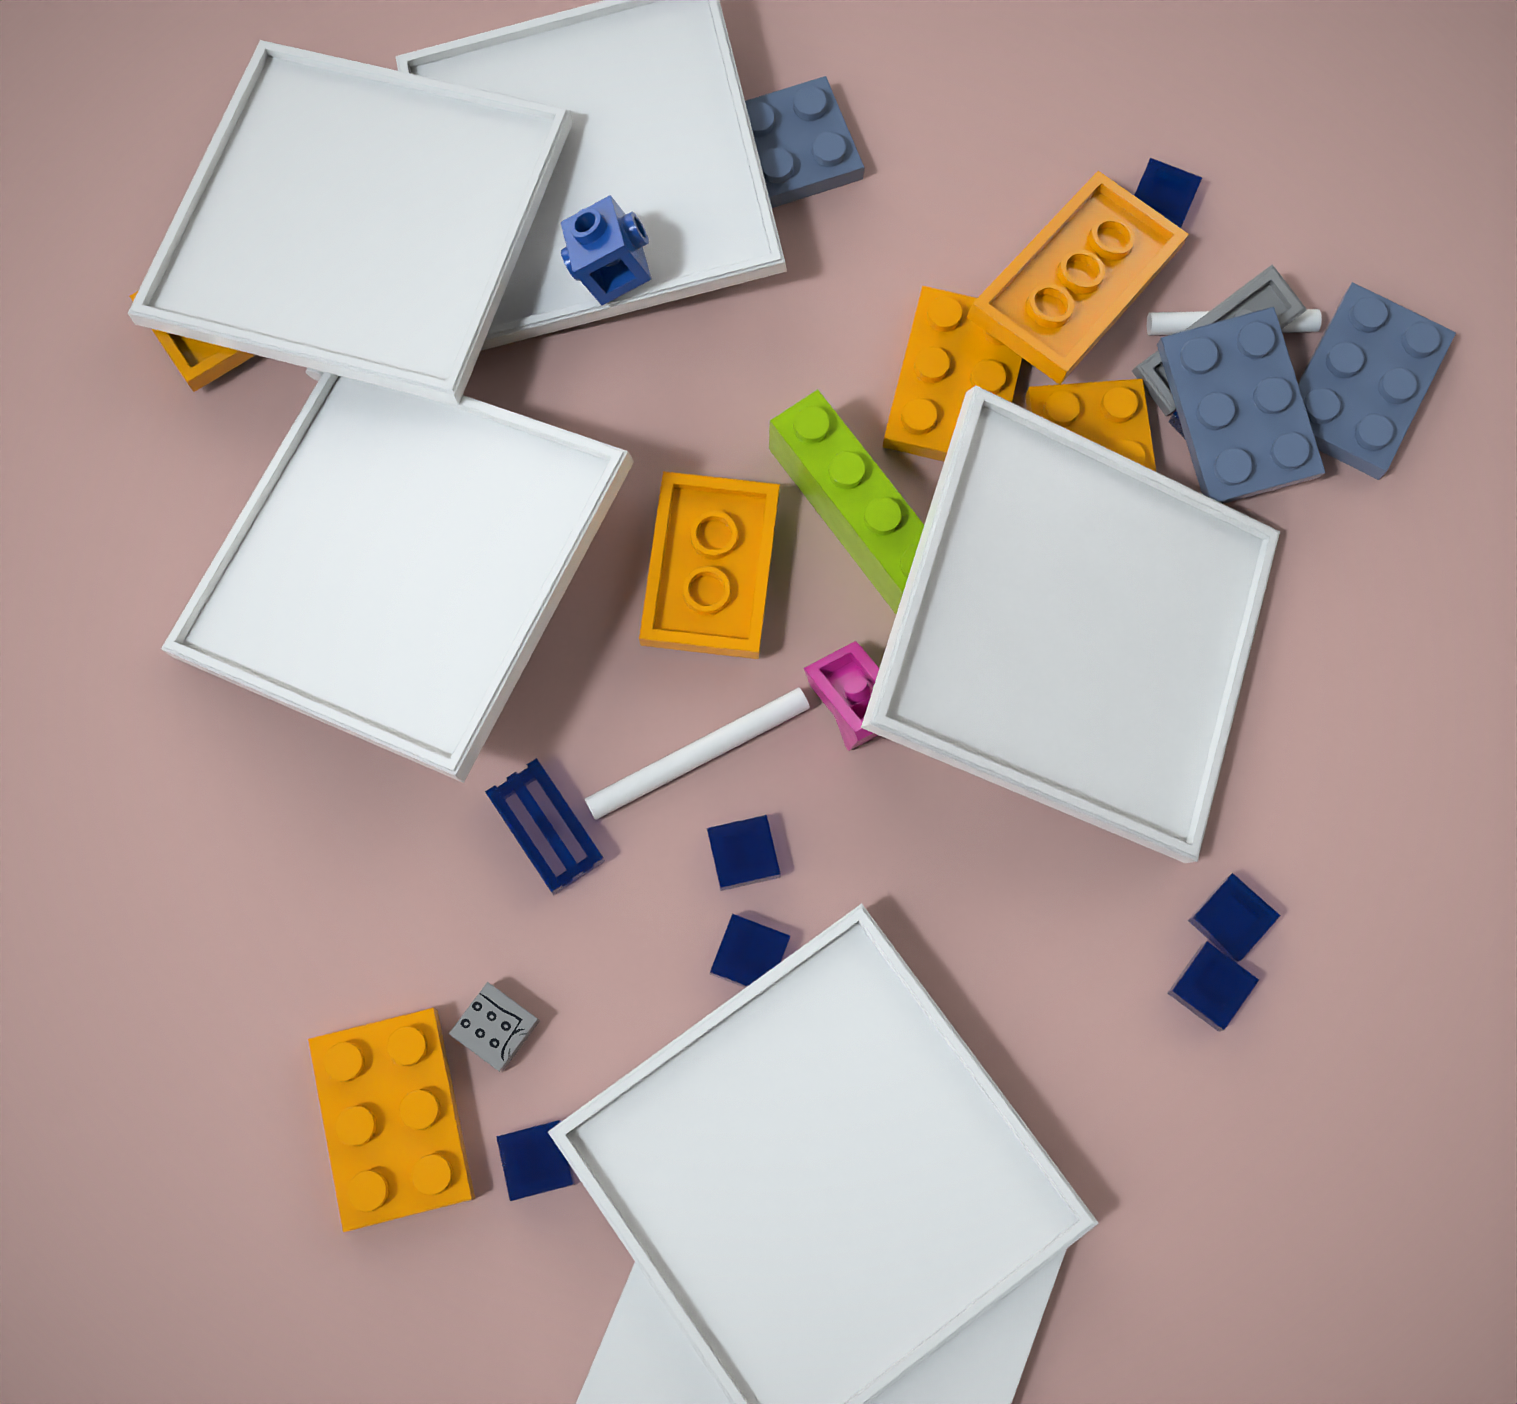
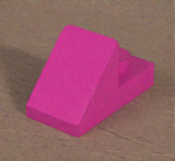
M857 641L804 667L809 685L834 715L848 751L879 736L861 728L879 667Z

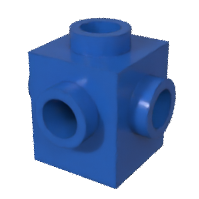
M611 195L560 222L566 247L561 250L564 264L571 276L576 281H581L601 305L652 280L643 246L649 244L645 228L633 211L625 214Z

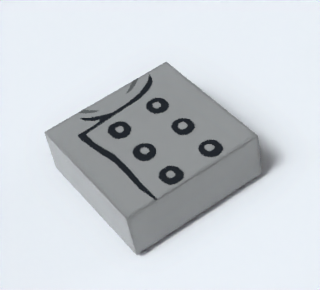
M487 982L450 1031L449 1035L502 1073L540 1020Z

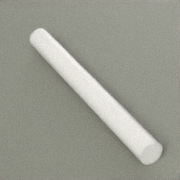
M798 687L592 794L584 800L594 819L597 820L810 709L807 698Z

